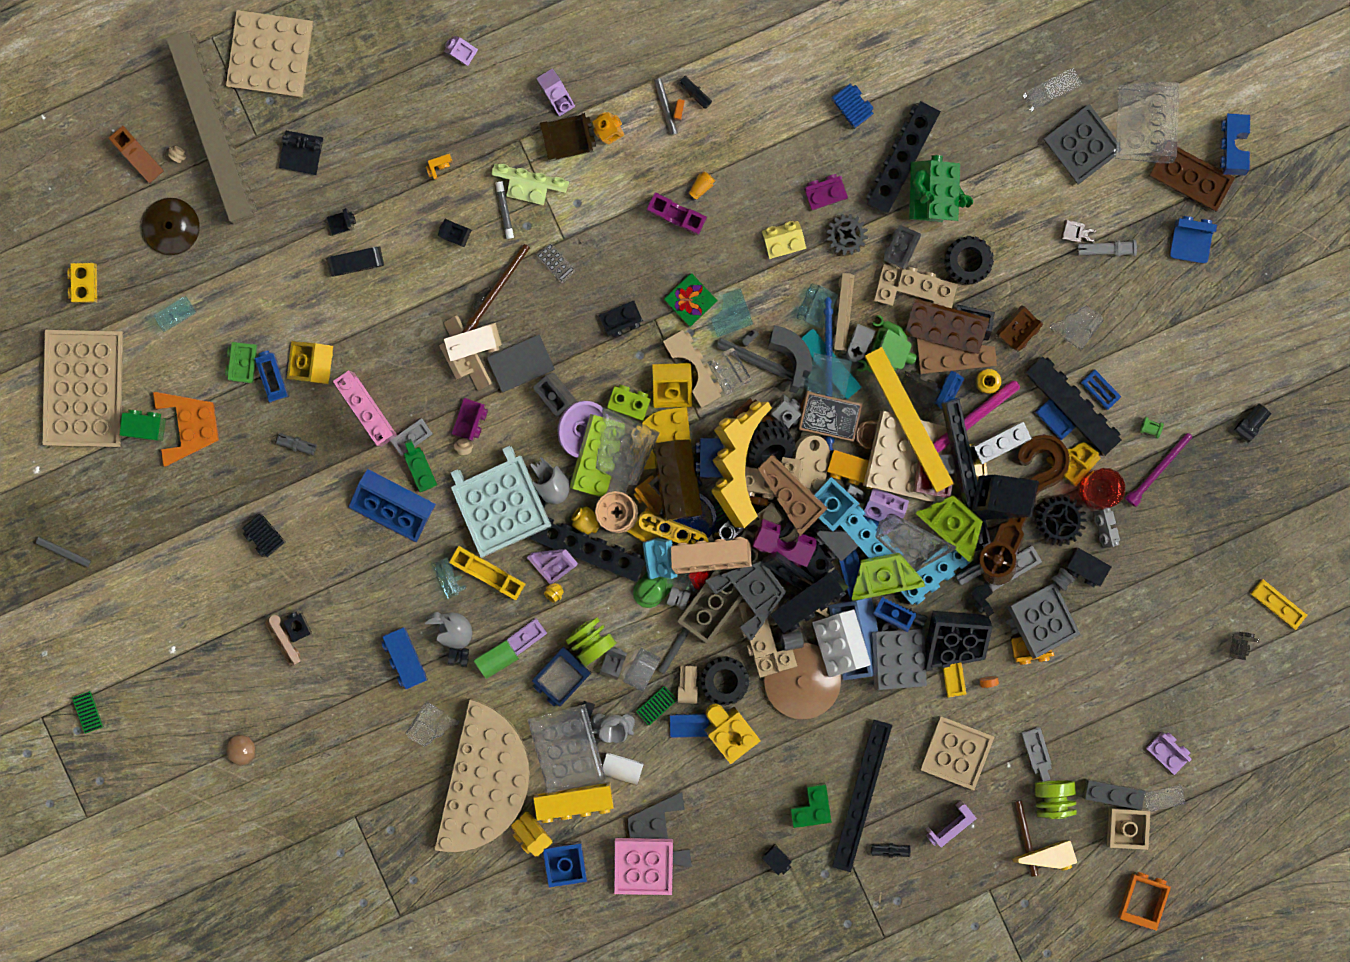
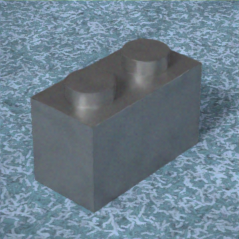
M555 373L546 375L533 387L556 417L561 416L569 406L578 402Z

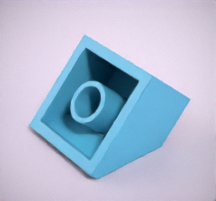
M832 477L815 494L827 507V510L819 519L832 531L860 504Z

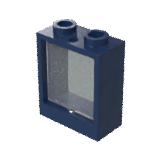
M563 647L532 680L534 684L532 686L540 694L544 692L548 696L547 701L554 707L556 705L561 707L592 672Z

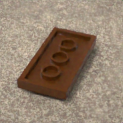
M1166 142L1149 174V177L1215 212L1218 211L1235 177L1223 174L1222 170L1170 142Z
M915 299L905 334L979 354L989 318Z

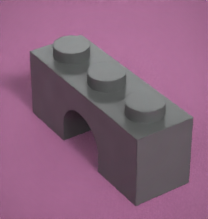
M1086 779L1082 797L1086 800L1142 810L1145 791L1138 788Z

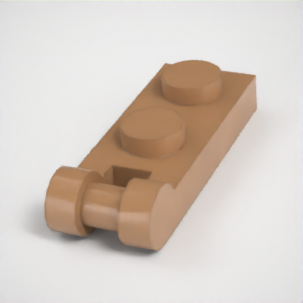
M272 615L265 620V625L291 667L301 661L299 658L300 653L295 647H292L289 642L291 640L290 636L280 627V618L277 615Z

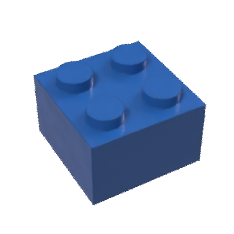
M581 841L544 848L543 854L549 888L587 882Z

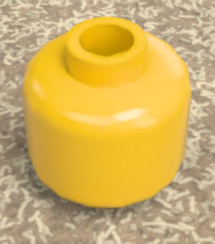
M985 369L978 373L975 384L980 392L991 394L1000 388L1001 377L997 371Z
M579 507L571 517L573 527L587 535L596 533L600 528L596 513L589 507Z

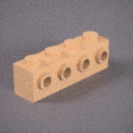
M736 537L730 541L717 539L710 543L698 541L690 545L679 543L677 546H671L672 570L675 574L752 567L751 544L743 537Z

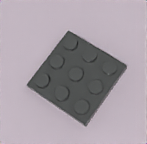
M1090 104L1043 139L1077 185L1124 150Z
M1052 583L1007 607L1032 659L1045 654L1080 634L1056 583Z
M909 629L908 632L904 630L872 632L874 690L927 686L925 629Z

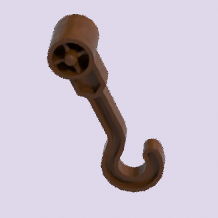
M1045 434L1034 436L1031 440L1024 443L1018 454V461L1023 466L1031 464L1035 455L1039 453H1049L1054 458L1055 464L1050 470L1030 479L1039 481L1036 497L1041 491L1061 482L1068 473L1070 464L1068 449L1055 436ZM1027 517L1010 518L1007 523L1001 524L993 543L988 544L982 550L980 570L983 578L990 584L1003 585L1014 577L1017 567L1016 555L1024 539L1022 528Z

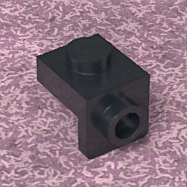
M445 218L439 227L438 236L446 241L465 247L472 230Z
M985 582L976 587L971 595L976 602L974 605L980 613L984 612L989 617L994 611L986 598L993 592Z

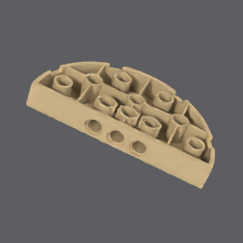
M469 700L435 846L437 851H467L493 841L509 828L516 819L528 792L530 767L527 750L521 736L504 715L490 705L478 700Z

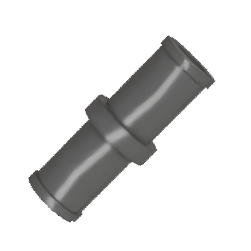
M279 433L276 442L277 445L291 448L292 451H301L312 456L317 448V444L301 440L300 437L294 438Z

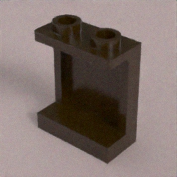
M585 113L540 123L549 162L594 152L593 147H596L594 135L590 136L589 128H592L590 117H586Z

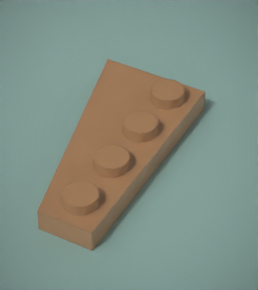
M771 454L758 467L801 536L827 510V507L774 455Z

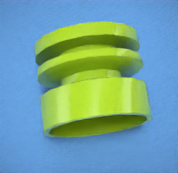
M598 617L580 625L565 640L567 644L576 640L577 644L571 648L572 651L580 647L583 651L577 657L584 667L617 644L610 633L601 637L599 633L605 626L602 625L597 629L594 627L600 621Z
M1057 780L1035 783L1036 797L1044 798V801L1036 803V807L1045 808L1037 811V817L1063 819L1077 815V809L1068 808L1069 806L1076 805V801L1067 800L1068 796L1076 794L1075 781Z

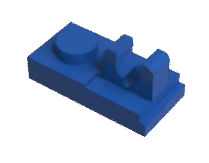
M951 371L944 380L943 389L935 388L934 390L939 393V397L937 399L930 398V401L942 409L941 403L955 398L965 378Z

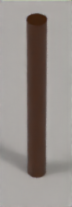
M1022 800L1014 803L1025 851L1029 853L1033 851ZM1029 865L1031 877L1038 876L1037 866Z

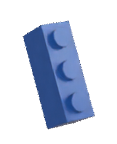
M403 627L383 636L382 646L385 652L389 651L392 657L389 661L393 670L397 669L399 673L397 680L400 686L408 689L427 681L428 678L406 628Z

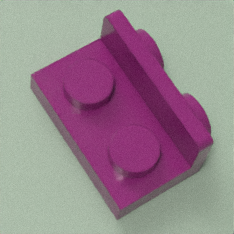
M836 174L825 177L826 181L819 183L818 180L807 183L808 187H805L804 190L811 211L848 199L842 176L837 177Z

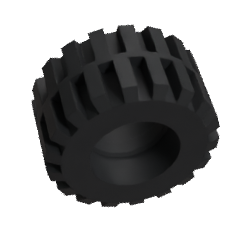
M977 236L958 238L945 252L944 264L946 272L948 271L951 279L953 278L955 282L963 283V285H972L982 281L991 272L992 265L994 264V255L991 253V247L986 244V241L979 239ZM971 249L978 254L980 264L976 270L967 272L959 266L958 255L961 251Z
M769 419L765 422L761 421L754 430L747 455L755 468H758L771 454L782 463V457H793V452L796 451V444L786 424L784 425L782 421L778 422L775 419L770 421Z
M728 656L717 657L704 667L701 674V686L704 694L712 702L725 706L735 704L748 691L749 675L746 668L737 659ZM720 670H730L736 676V685L729 692H721L714 686V676Z

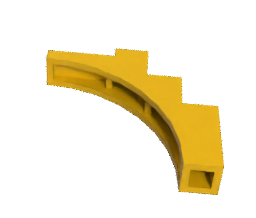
M754 402L750 405V409L747 412L740 414L737 418L721 420L719 426L714 430L725 446L724 449L717 453L718 456L713 459V462L724 478L719 480L711 491L736 528H745L758 517L747 491L745 463L748 446L754 430L761 419L772 408L769 402Z

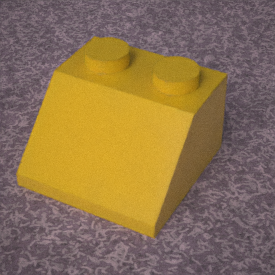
M291 341L287 379L329 384L333 346Z
M691 363L652 364L654 408L692 407Z

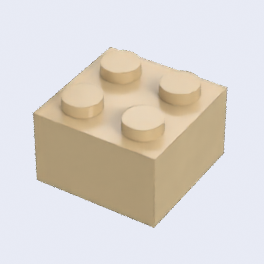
M1109 807L1107 846L1110 848L1148 850L1150 811L1148 809L1138 810Z

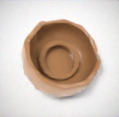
M868 420L859 424L856 430V440L860 446L872 449L878 424L877 421Z
M244 735L234 736L228 741L227 756L236 765L243 766L249 764L255 758L254 742Z

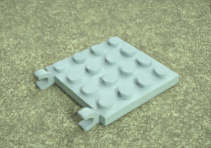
M510 446L503 448V452L508 460L507 462L464 481L462 472L458 469L451 472L456 484L451 489L481 558L551 527L522 456L516 457L513 448Z

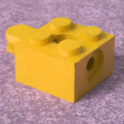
M717 703L707 707L706 717L711 722V725L704 730L730 764L761 741L735 706L728 712Z

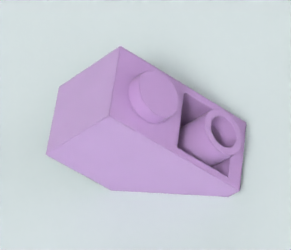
M553 68L536 78L559 116L575 107Z

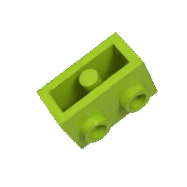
M619 384V387L614 386L607 409L643 421L651 400L647 398L648 394L637 391V394L629 391V387Z

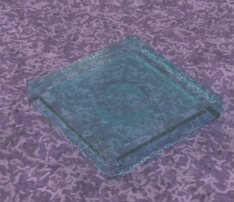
M814 353L807 391L844 399L852 360Z

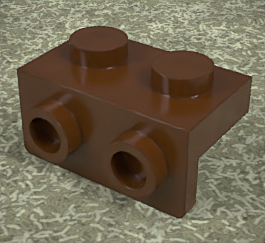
M1021 305L996 334L1010 348L1019 352L1040 331L1043 323L1025 306Z

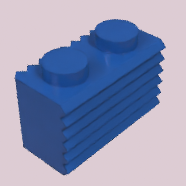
M850 83L835 94L831 100L852 127L856 129L874 114L872 112L874 108L868 100L864 102L860 96L862 94L860 89L856 85L852 86Z
M884 597L881 598L873 615L908 632L916 617V613L909 612V609L906 610L898 604L895 605V602L892 603V601H888Z

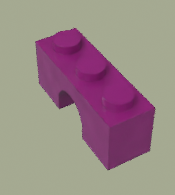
M656 192L647 208V212L699 236L707 219V216L692 209L682 207Z
M762 519L754 537L753 546L762 552L774 553L777 551L794 564L807 567L816 549V539L804 534L800 536L798 533L792 542H784L779 538L781 525Z

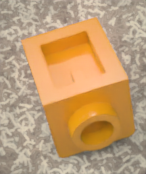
M450 153L428 161L429 165L426 166L429 177L433 176L434 180H437L438 176L435 168L438 167L439 170L450 167L449 163L453 162Z

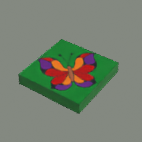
M692 273L664 299L689 327L718 301Z

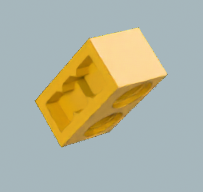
M71 263V268H68V279H71V287H68V298L73 303H97V264ZM81 268H84L86 276L80 279L77 273ZM84 287L87 290V294L85 297L80 298L78 290Z

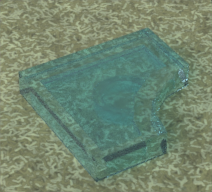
M741 288L723 294L722 310L716 317L711 319L717 338L753 325Z

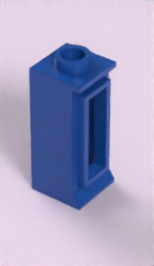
M269 350L259 353V357L255 358L269 403L289 397L275 353H270ZM271 361L280 390L274 392L270 390L262 363Z

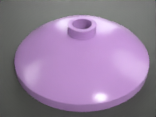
M578 401L569 406L559 420V442L562 448L571 456L577 458L579 456L590 414L609 419L606 411L597 403Z

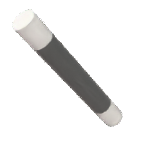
M503 181L496 182L506 239H512L514 235Z

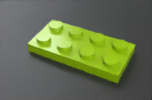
M590 414L569 488L600 497L607 493L626 424Z

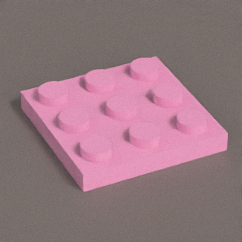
M615 838L614 894L672 895L673 839Z

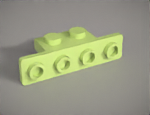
M494 164L492 175L510 179L507 197L540 205L545 203L547 189L566 193L569 181H565L561 177L553 178L543 173L528 172L523 168H512L506 164Z

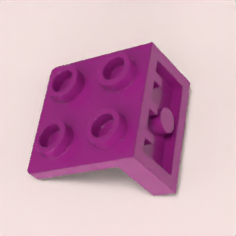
M464 398L452 434L474 441L475 438L479 439L482 431L479 425L481 420L485 421L488 410L485 409L486 405Z

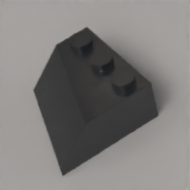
M932 611L926 640V672L932 671V668L941 666L946 668L950 667L951 664L960 662L966 664L985 660L993 628L990 618L983 614Z

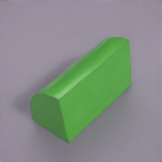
M507 639L476 658L474 662L483 676L488 679L519 660V657Z

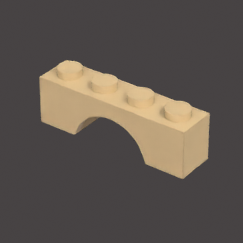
M682 330L664 340L663 344L672 359H686L696 368L698 380L692 393L700 407L703 408L720 398L722 389L718 382L714 383L710 376L713 374L708 365L704 366L701 359H703V356L698 348L694 350L691 345L694 341L689 332L684 333Z

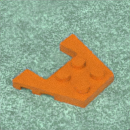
M153 392L156 410L176 407L181 447L161 449L164 467L219 441L213 402Z

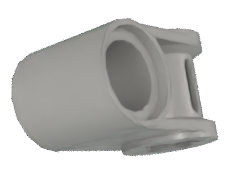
M857 324L846 352L850 361L857 362L864 357L875 334L874 330ZM858 348V353H860V355L854 357L853 352H851V350Z

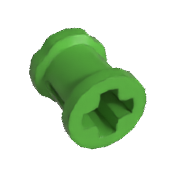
M1145 417L1140 433L1145 432L1154 435L1158 439L1163 430L1164 423H1157L1149 420V417Z

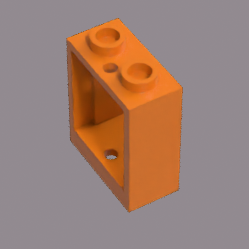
M1138 872L1137 875L1132 873L1118 917L1157 931L1171 887L1166 884V880L1157 877L1155 880L1148 878L1149 875ZM1136 881L1162 888L1152 920L1127 912Z

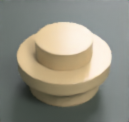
M178 146L169 147L167 155L172 160L181 163L182 160L186 159L185 151Z
M461 438L454 444V449L459 455H467L472 452L473 442L467 438Z

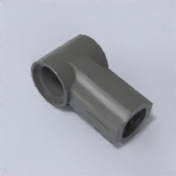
M781 629L777 630L783 651L804 647L801 631L794 630L790 632V630H787L783 633Z

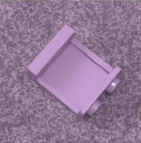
M961 800L955 806L962 814L937 835L929 827L926 828L928 832L926 836L934 846L938 844L940 847H943L977 819Z

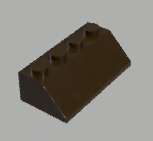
M690 439L654 443L652 449L664 521L702 516Z

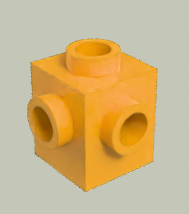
M604 112L598 115L596 120L592 121L595 126L593 129L594 133L608 145L625 135L620 127L622 122L617 115Z

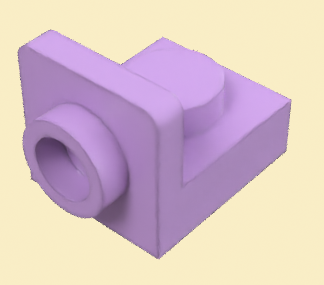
M453 36L447 41L446 49L444 50L445 53L453 56L466 66L470 64L478 49L457 36Z

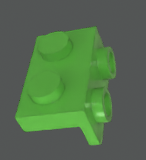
M232 342L231 346H228L227 357H230L229 365H226L225 376H228V380L247 383L254 382L255 358L258 345Z

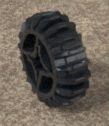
M1059 494L1058 500L1055 495H1052V502L1047 498L1044 500L1047 506L1039 505L1043 511H1036V514L1041 515V517L1035 518L1034 521L1040 522L1041 525H1037L1035 528H1042L1043 530L1039 532V536L1046 534L1044 541L1052 538V545L1056 543V540H1058V546H1062L1063 540L1066 545H1070L1069 538L1076 542L1077 539L1074 535L1076 534L1081 537L1082 533L1078 530H1085L1086 528L1080 525L1081 522H1087V519H1081V516L1085 515L1086 512H1079L1078 510L1083 506L1081 504L1075 506L1077 503L1076 499H1073L1070 503L1069 495L1066 496L1065 500H1063L1062 494ZM1063 504L1057 514L1047 513L1053 506ZM1068 507L1075 514V522L1071 521L1067 516ZM1063 515L1064 518L1062 519H1065V521L1069 522V524L1061 523L1059 526L1057 524L1058 522H1056V519L1052 517L1057 518ZM1046 518L1054 523L1053 534L1046 526ZM1064 526L1073 527V530L1067 535L1059 536Z

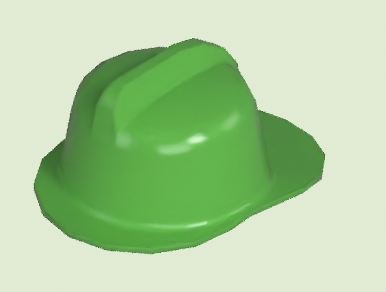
M646 572L634 587L633 595L635 601L645 608L657 606L670 593L672 586H674V578L657 577L649 579Z

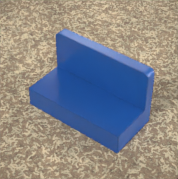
M706 713L670 714V736L672 738L707 737L708 735L704 730L708 727L709 722Z

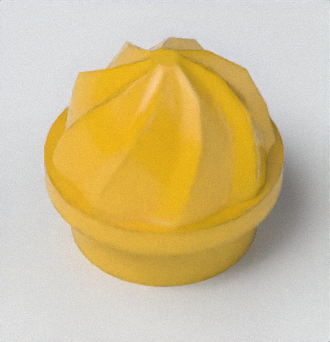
M553 583L546 587L544 595L549 601L556 603L557 600L560 601L562 599L564 591L560 584Z

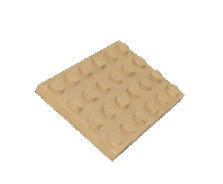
M45 330L43 445L121 447V436L119 434L122 414V331Z

